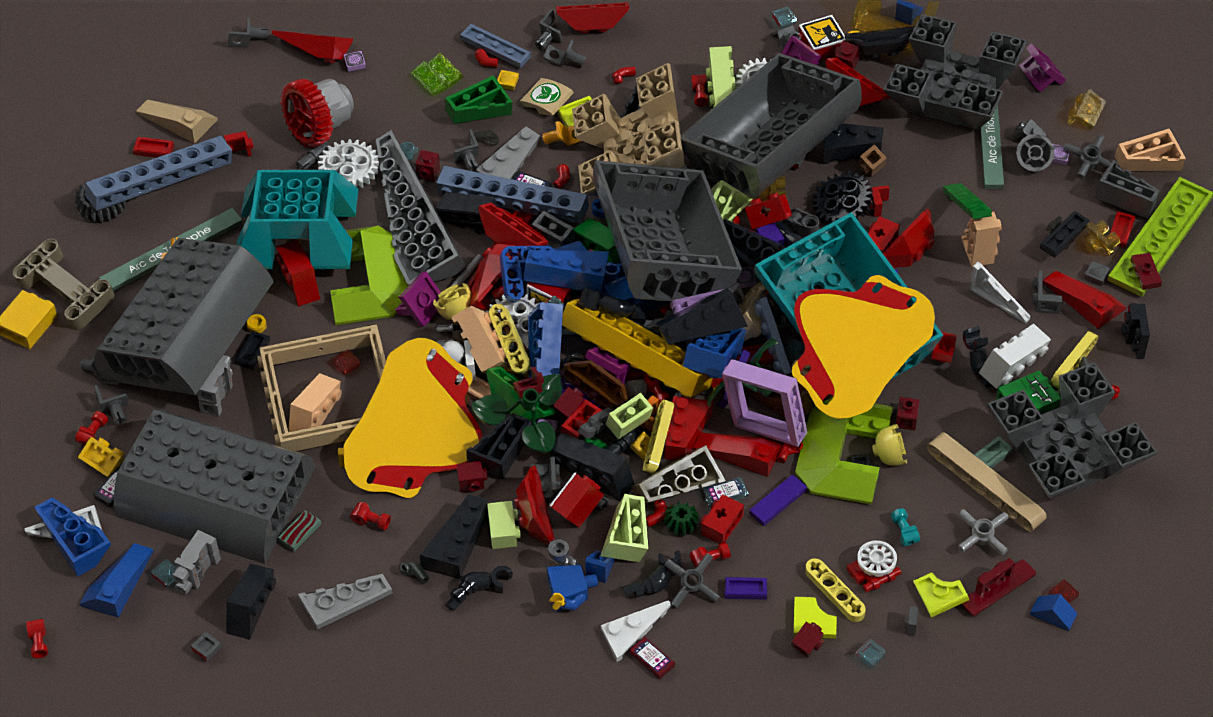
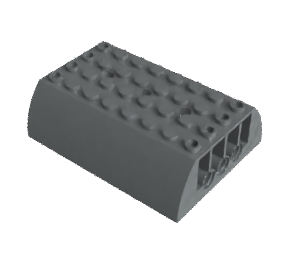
M778 53L681 135L682 149L696 170L704 171L707 180L714 183L723 180L745 195L756 198L857 111L861 103L859 79Z
M595 160L593 169L594 186L629 288L635 299L673 301L731 288L742 269L703 170Z
M177 238L97 349L94 359L98 375L101 380L196 395L273 284V279L264 266L242 246Z
M154 409L117 472L114 489L115 517L191 540L199 530L216 538L219 550L265 564L316 468L315 463L309 455L161 409ZM172 452L179 453L177 456L169 457ZM208 464L216 465L212 469L205 468ZM248 475L254 477L249 481L243 480V478Z

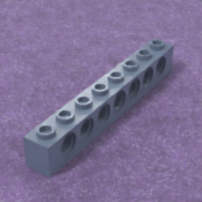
M218 136L86 182L85 196L97 211L230 164L232 149L222 136Z
M448 166L443 167L436 183L438 193L442 196L445 192L490 196L495 198L499 208L533 215H540L545 211L557 219L570 223L581 224L589 207L587 194Z

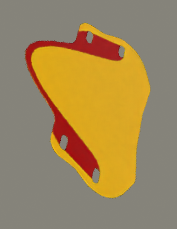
M880 275L870 277L855 292L831 289L805 291L798 296L794 309L796 322L805 344V351L793 365L792 375L809 392L816 407L830 417L837 419L850 418L867 412L873 407L886 384L907 359L932 337L935 320L934 308L928 298L919 291L898 286ZM877 283H881L882 288L877 293H873V287ZM911 297H916V302L911 307H908L906 305ZM806 365H810L811 370L805 376L801 375V370ZM828 394H832L833 399L827 405L823 404V399Z
M412 339L393 350L387 357L380 382L361 420L345 441L344 465L348 478L356 486L366 491L390 492L401 497L412 498L418 494L426 476L430 473L456 470L457 464L467 463L466 450L469 447L473 448L483 437L478 423L465 404V395L473 380L471 371L452 359L439 343L430 339ZM435 349L436 354L433 360L428 361L427 356L430 350ZM462 373L464 378L460 385H456L457 375ZM370 472H376L373 482L368 484L367 478ZM411 477L413 483L409 490H405L404 484Z

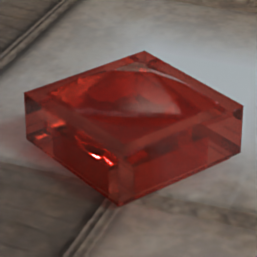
M348 349L332 359V363L343 375L360 366V361Z
M1065 579L1049 590V595L1061 594L1069 604L1079 597V592Z

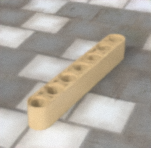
M942 432L927 444V450L932 457L998 509L1005 512L1025 530L1032 532L1046 520L1047 515L1039 505L948 434Z

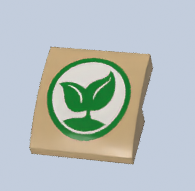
M541 78L520 102L523 107L536 108L539 114L553 116L574 92L563 84Z

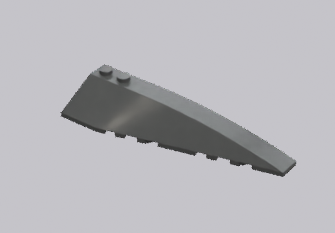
M392 130L377 138L376 146L381 164L380 171L383 176L382 183L385 188L384 195L387 214L390 219V231L393 237L392 244L395 249L394 257L407 284L410 285L421 272L426 271L434 282L451 278L466 269L467 267Z

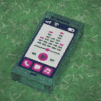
M741 477L703 488V494L709 508H711L715 500H719L722 494L734 500L748 497V491Z

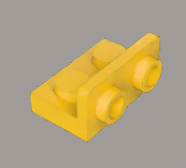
M90 437L78 458L109 477L124 462L125 458L123 456L125 453L116 447L112 450L108 447L110 443L101 437L98 440Z

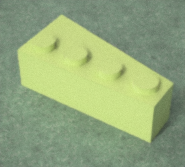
M731 46L709 48V68H706L705 72L707 79L710 80L707 81L708 93L711 92L709 104L713 108L735 90Z

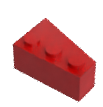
M294 240L276 246L277 254L274 255L278 266L280 265L281 272L285 275L287 284L291 288L298 307L321 300L314 268L299 241Z
M673 396L672 403H674V409L667 432L665 459L678 460L691 452L698 436L704 430L708 419L712 416L713 401L711 402V407H709L707 400Z

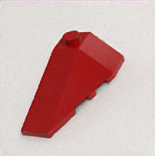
M272 30L273 35L318 58H324V62L335 63V59L342 60L353 42V38Z
M497 243L492 249L488 247L482 254L484 258L479 263L471 292L472 297L468 307H475L502 276L500 254L505 247L514 245ZM509 253L506 254V256L509 257V260H511L514 257L510 256Z

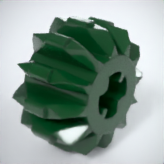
M678 501L677 506L671 504L669 509H666L664 524L667 526L668 532L674 531L675 536L678 533H682L685 536L686 532L692 534L694 529L697 528L699 514L696 512L695 506L689 507L688 502L682 505Z

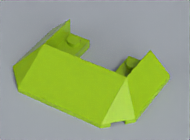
M380 226L346 230L353 240L351 262L365 260L369 285L330 290L335 325L394 317L397 314L395 309L402 303L399 296L408 287V284L394 257L395 249L392 244V233Z
M833 397L824 401L823 404L827 405ZM874 403L873 407L867 412L841 419L826 415L816 406L812 407L806 425L807 434L803 439V448L800 450L795 475L799 480L802 479L811 494L872 505L880 467L840 461L846 433L876 438L879 431L890 425L893 406Z

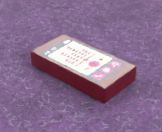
M646 637L642 638L630 649V654L659 679L675 667V662Z

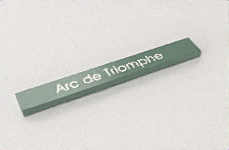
M997 105L991 120L980 128L984 189L1004 188Z
M231 208L177 237L209 242L242 225L243 222L235 210ZM171 240L99 277V279L108 280L113 291H116L147 275L159 265L161 254L170 250Z

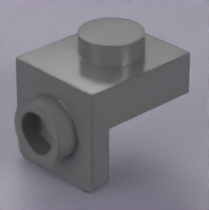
M1029 119L1025 123L1022 121L1016 126L1013 138L1017 139L1020 136L1025 138L1031 134L1046 136V133L1032 119Z

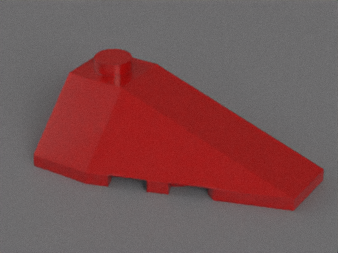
M1059 271L1053 272L1042 281L1056 295L1062 296V300L1097 329H1100L1126 309V306L1114 296Z
M701 432L693 446V450L706 445L712 457L768 477L783 444L764 437Z

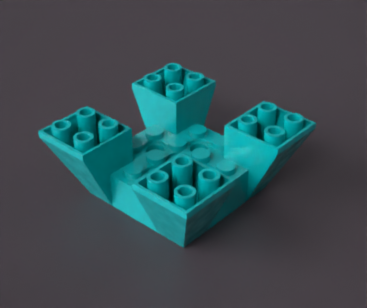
M257 170L245 188L241 217L248 218L237 239L236 245L242 246L250 252L265 269H272L276 246L275 239H309L310 263L314 269H350L353 240L336 217H356L359 190L335 170Z

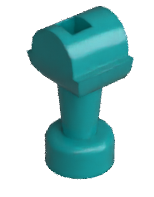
M900 508L893 511L890 517L893 523L898 524L900 527L901 544L908 546L920 542L917 527L915 525L910 526L906 521L908 519L906 510Z

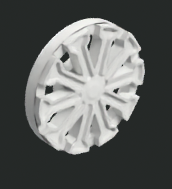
M870 541L859 549L857 556L858 565L864 573L870 576H884L891 573L895 568L897 554L894 548L886 542Z

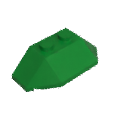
M501 366L489 368L486 374L491 395L502 397L506 401V410H508L519 398L514 390L513 382L521 381V379L512 373L506 372ZM538 401L535 408V419L555 414L554 406H544ZM521 404L510 412V414L514 413L532 420L531 411L525 410Z

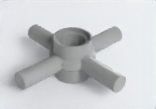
M965 509L959 512V516L972 527V536L958 545V549L961 552H964L976 543L981 546L990 544L1001 555L1007 553L1008 549L994 537V529L1008 519V515L1005 512L992 521L988 519H979L977 521Z

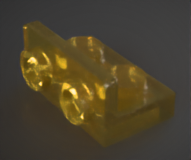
M1088 89L1084 93H1079L1075 98L1074 102L1076 104L1070 109L1068 113L1070 116L1067 122L1071 124L1076 119L1091 130L1095 126L1106 101Z

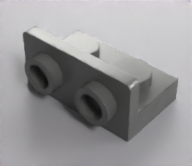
M550 457L551 463L530 464V467L535 465L539 472L546 502H553L557 493L561 491L560 481H556V476H560L559 464H555V457Z

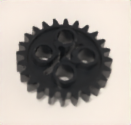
M851 171L847 175L842 172L839 177L835 173L833 179L827 177L828 182L822 181V187H816L818 193H813L815 199L812 200V207L815 214L822 223L826 221L827 225L851 212L857 220L858 216L864 217L863 211H870L868 206L873 205L871 199L874 198L869 181L865 180L864 176L860 177L858 173L853 176Z

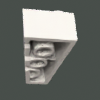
M1033 324L1020 332L1018 336L1012 337L1008 343L1004 342L1001 344L999 349L997 347L993 349L979 373L996 389L1002 384L1006 385L1012 380L1013 375L1018 376L1025 369L1026 365L1031 366L1038 355L1042 357L1048 351L1047 345L1051 339Z

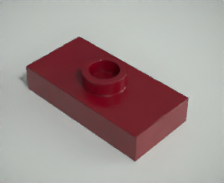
M1151 253L1131 255L1130 261L1142 290L1161 287L1162 280Z

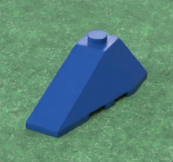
M53 497L34 507L77 577L98 565L111 545L99 527L91 525L84 517L77 516L71 512L70 508Z
M134 543L89 586L80 602V606L119 618L154 549Z

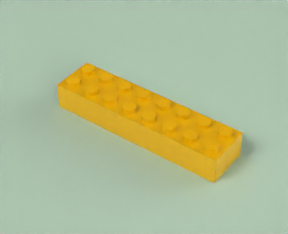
M580 298L566 304L562 315V325L567 331L577 333L582 336L583 340L598 345V348L611 352L617 359L629 362L633 368L645 371L649 377L661 380L665 386L677 389L683 396L692 397L709 389L713 378L705 373L683 367L686 351L674 344H667L662 337L626 317L611 316L600 310V307L597 310L586 308L579 304Z

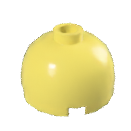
M463 283L464 287L453 285L438 295L440 299L437 302L434 299L433 305L442 317L452 320V316L468 308L472 293L467 284Z
M897 424L885 427L879 431L876 436V444L872 445L875 457L879 456L881 461L889 466L907 464V459L903 460L902 454L906 455L901 432L896 433L895 429L899 428Z

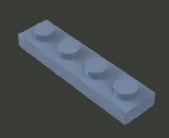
M470 24L460 34L461 40L479 49H484L485 52L520 69L531 58V52L473 24Z
M767 297L758 299L755 302L754 310L757 317L760 316L762 334L766 335L767 340L774 338L779 342V344L768 348L769 354L773 355L775 361L773 362L774 370L776 373L788 375L792 371Z

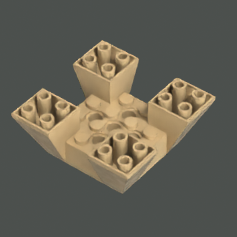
M669 63L636 78L641 109L620 118L605 94L572 109L575 137L604 149L603 154L578 165L582 194L598 196L593 181L595 160L672 168L685 166L671 66Z

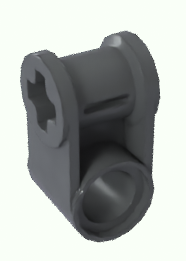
M797 207L791 210L792 215L789 218L782 220V223L792 232L802 237H807L819 230V219Z

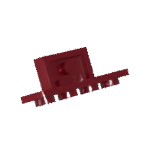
M1011 558L1004 562L1000 561L992 570L979 575L976 590L969 594V600L961 605L972 617H975L1036 576V571L1024 559L1016 564Z

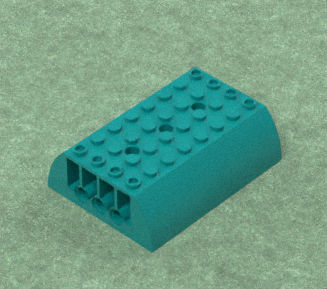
M852 212L755 264L754 268L758 279L800 336L794 313L795 302L799 295L805 291L813 290L815 285H819L823 289L855 292L870 277L880 275L898 286L908 288ZM877 283L873 287L872 292L877 293L882 288V284ZM911 297L906 305L911 307L917 299ZM935 323L930 340L913 353L891 379L919 364L939 343L943 334Z

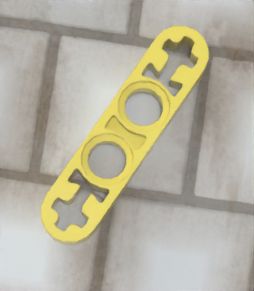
M494 304L489 310V316L512 370L518 374H526L530 370L531 363L510 312L505 306ZM497 310H501V311H502V312L500 313L501 318H499L498 316H496V315L498 314V311H497ZM509 325L511 328L510 333L503 335V327ZM516 342L518 348L515 352L511 353L509 346ZM515 357H518L520 361L524 362L522 364L523 368L520 369L519 367H517L520 364L518 359H516Z
M1090 331L1085 334L1053 375L1050 382L1051 386L1060 390L1059 376L1079 367L1081 358L1087 357L1095 346L1098 335Z
M665 399L661 401L658 407L643 464V471L649 474H654L659 467L674 409V403Z
M816 558L810 559L806 563L805 572L807 577L850 621H862L865 616V605L823 561ZM832 580L834 585L831 587L825 586L823 581ZM838 594H845L848 599L841 601L836 596ZM852 608L855 611L860 610L859 614L857 612L852 613Z

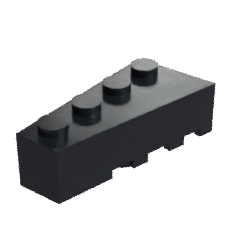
M723 220L735 253L753 268H755V264L787 248V246L734 221Z
M728 288L656 323L663 340L667 344L748 327L732 291Z
M563 432L555 440L554 447L550 451L551 457H555V464H559L563 469L572 474L576 473L582 478L586 475L601 487L599 490L618 501H621L624 494H628L632 490L631 486L635 485L627 458Z
M469 494L420 554V562L423 569L461 579L488 516L487 499Z

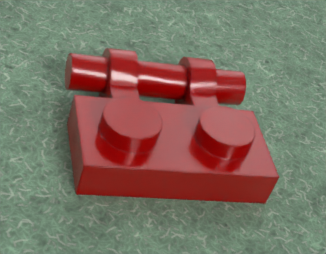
M858 560L848 564L846 569L858 585L866 581V584L862 585L866 593L879 589L880 585L887 581L892 582L896 579V576L902 573L901 569L897 566L891 573L876 578L873 577L874 575L870 576L864 573L858 565Z

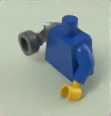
M561 539L553 540L548 546V554L559 566L547 567V579L552 594L549 601L554 602L553 608L556 611L563 609L574 611L588 599L587 588L598 586L596 574L584 576L582 567L575 556H569L568 543Z

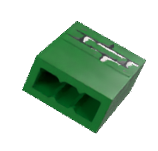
M1040 371L1003 385L997 391L996 400L1024 389L1041 415L1059 408L1061 401L1059 393L1054 391L1048 378L1043 376Z

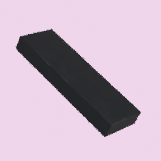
M1074 211L1040 244L1039 248L1056 258L1090 225V220Z

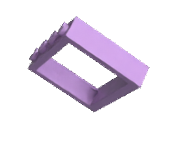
M732 359L728 366L724 367L722 377L734 427L798 447L807 434V428L797 379ZM742 382L781 394L786 422L749 411Z

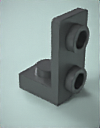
M1039 270L1038 277H1034L1033 289H1036V293H1033V304H1036V312L1060 314L1062 296L1042 294L1043 271Z

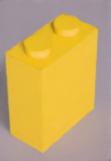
M22 290L0 316V336L31 349L57 318L55 305L49 300L45 301L37 297L34 293Z

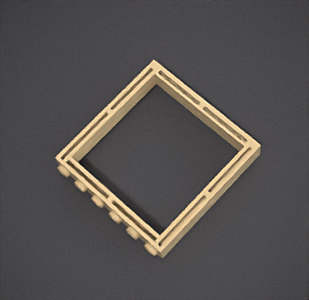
M377 324L260 347L261 356H257L259 368L263 367L264 371H261L262 382L267 383V387H264L266 399L270 398L271 400L267 404L269 414H274L271 423L273 431L277 430L278 434L274 435L277 446L299 451L343 442L348 439L361 418L288 432L273 365L371 346L380 381L386 359Z

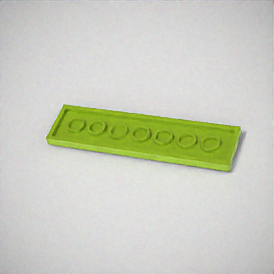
M1179 177L1111 271L1108 281L1143 297L1148 289L1142 290L1130 261L1131 255L1150 252L1157 271L1160 273L1213 198V192Z

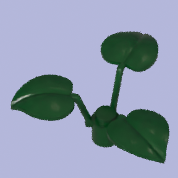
M774 338L769 339L755 353L748 364L761 368L758 362L763 355L762 352L775 344H779V342ZM724 380L709 394L707 398V405L711 407L714 396L725 386ZM742 382L743 386L751 389L753 392L758 390L764 397H767L772 392Z
M560 374L543 376V392L538 393L535 389H526L523 392L522 398H518L517 402L508 410H506V401L502 397L487 395L472 402L473 412L483 423L497 426L505 419V414H509L521 404L525 410L531 411L532 425L525 427L522 433L524 444L535 451L550 452L555 444V431L546 421L536 424L535 408L538 401L544 406H553L562 395Z

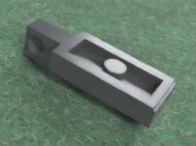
M608 407L591 416L587 423L580 426L578 433L589 439L595 434L609 429L606 422L609 413L614 410Z

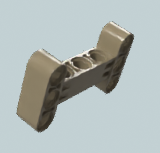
M47 239L14 268L13 275L22 289H29L40 280L71 305L65 310V317L72 329L80 330L114 300L115 293L110 282L106 279L97 280L92 286L87 288L58 265L63 258V252L55 239Z

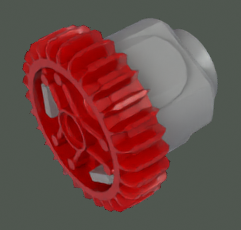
M298 79L287 84L284 90H282V96L280 97L282 100L280 104L283 107L281 111L284 113L283 118H285V124L289 127L288 130L292 132L293 137H296V141H300L301 145L310 148L327 142L330 136H332L331 132L333 129L339 127L342 122L349 120L354 109V102L350 91L345 85L338 84L334 79H326L315 84L308 79Z

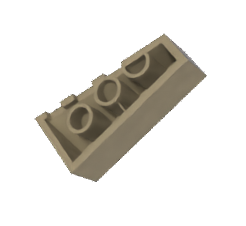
M705 445L631 487L636 496L644 497L645 503L721 483L725 479Z

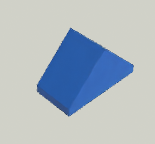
M897 0L895 21L911 27L922 12L923 7L908 1Z
M596 550L586 557V576L596 574L599 582L606 583L615 558L601 556L602 552Z
M1061 594L1038 596L1030 612V615L1066 631L1070 630L1078 614Z

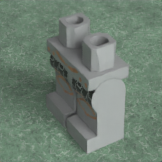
M222 356L197 392L201 413L219 417L222 412L221 400L227 396L228 390H231L233 386L231 378L233 373L229 365L231 362L229 356Z
M198 530L182 552L181 558L177 557L174 561L176 570L172 577L177 582L175 585L177 591L187 594L191 588L197 590L204 578L205 571L211 563L215 565L219 563L221 557L216 538Z

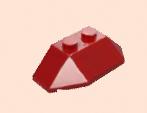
M629 3L556 6V11L563 20L576 31L579 30L580 33H588L590 30L595 29L599 32H605L608 29H612L629 11Z
M837 57L826 59L827 69L859 79L861 85L860 106L890 99L881 87L843 63Z
M490 202L478 207L485 233L494 243L514 246H545L548 244V240L540 232L515 215L496 207L495 204Z
M929 209L923 211L891 246L885 250L883 255L893 268L910 267L915 261L918 262L922 258L923 253L927 249L930 250L935 243V230L931 211Z
M534 465L530 467L516 489L517 498H514L517 510H521L522 516L519 517L521 528H525L528 535L549 545L555 540L540 475Z

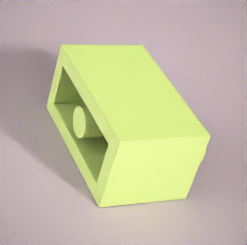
M640 393L609 413L606 425L620 439L647 421L651 416L653 407Z
M512 501L487 503L492 549L517 547L516 538H520L519 526H515V521H518L517 509H513Z

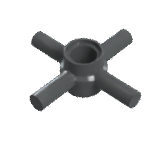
M1098 135L1094 144L1087 145L1084 150L1068 143L1065 144L1063 150L1081 158L1082 166L1077 174L1079 179H1084L1088 169H1095L1098 164L1108 168L1112 161L1101 157L1100 147L1105 140L1104 136Z
M706 553L695 569L686 571L672 560H667L664 566L681 577L682 588L670 603L673 607L678 608L688 592L700 591L713 602L717 601L720 596L703 584L702 573L714 558L712 555ZM687 576H695L697 578V585H689L686 580Z

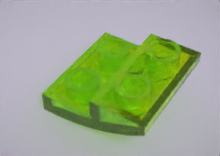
M441 52L430 62L426 63L423 61L411 72L433 96L449 89L464 77Z

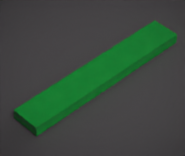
M962 183L943 186V192L971 218L979 219L992 216L991 208Z

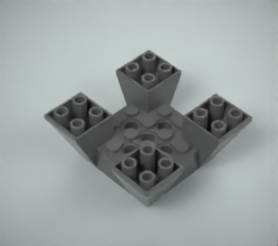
M921 14L909 38V42L922 68L919 70L896 64L883 92L907 112L975 130L980 129L991 120L1003 95V91L998 89L1015 69L1027 44V40L992 31L980 54V58L952 51L957 22Z
M1095 362L1059 376L1062 407L1041 415L1024 389L988 403L989 409L1019 451L1050 500L1124 472L1157 455L1156 449L1137 422L1109 433L1104 428L1098 417L1114 396L1115 391Z

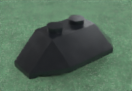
M915 26L845 34V39L850 44L859 46L860 52L864 55H870V58L881 57L883 53H888V56L899 55V52H902L908 45Z

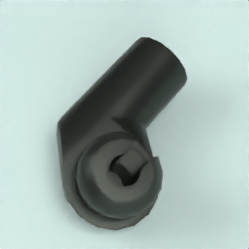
M403 562L400 564L399 570L404 575L417 577L421 584L429 581V576L419 563Z

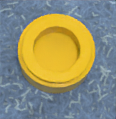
M260 314L251 315L246 321L249 332L262 333L267 326L266 319Z

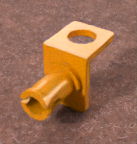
M559 121L555 122L556 130L543 133V140L546 145L559 140L568 146L583 142L573 137L574 125L566 127Z

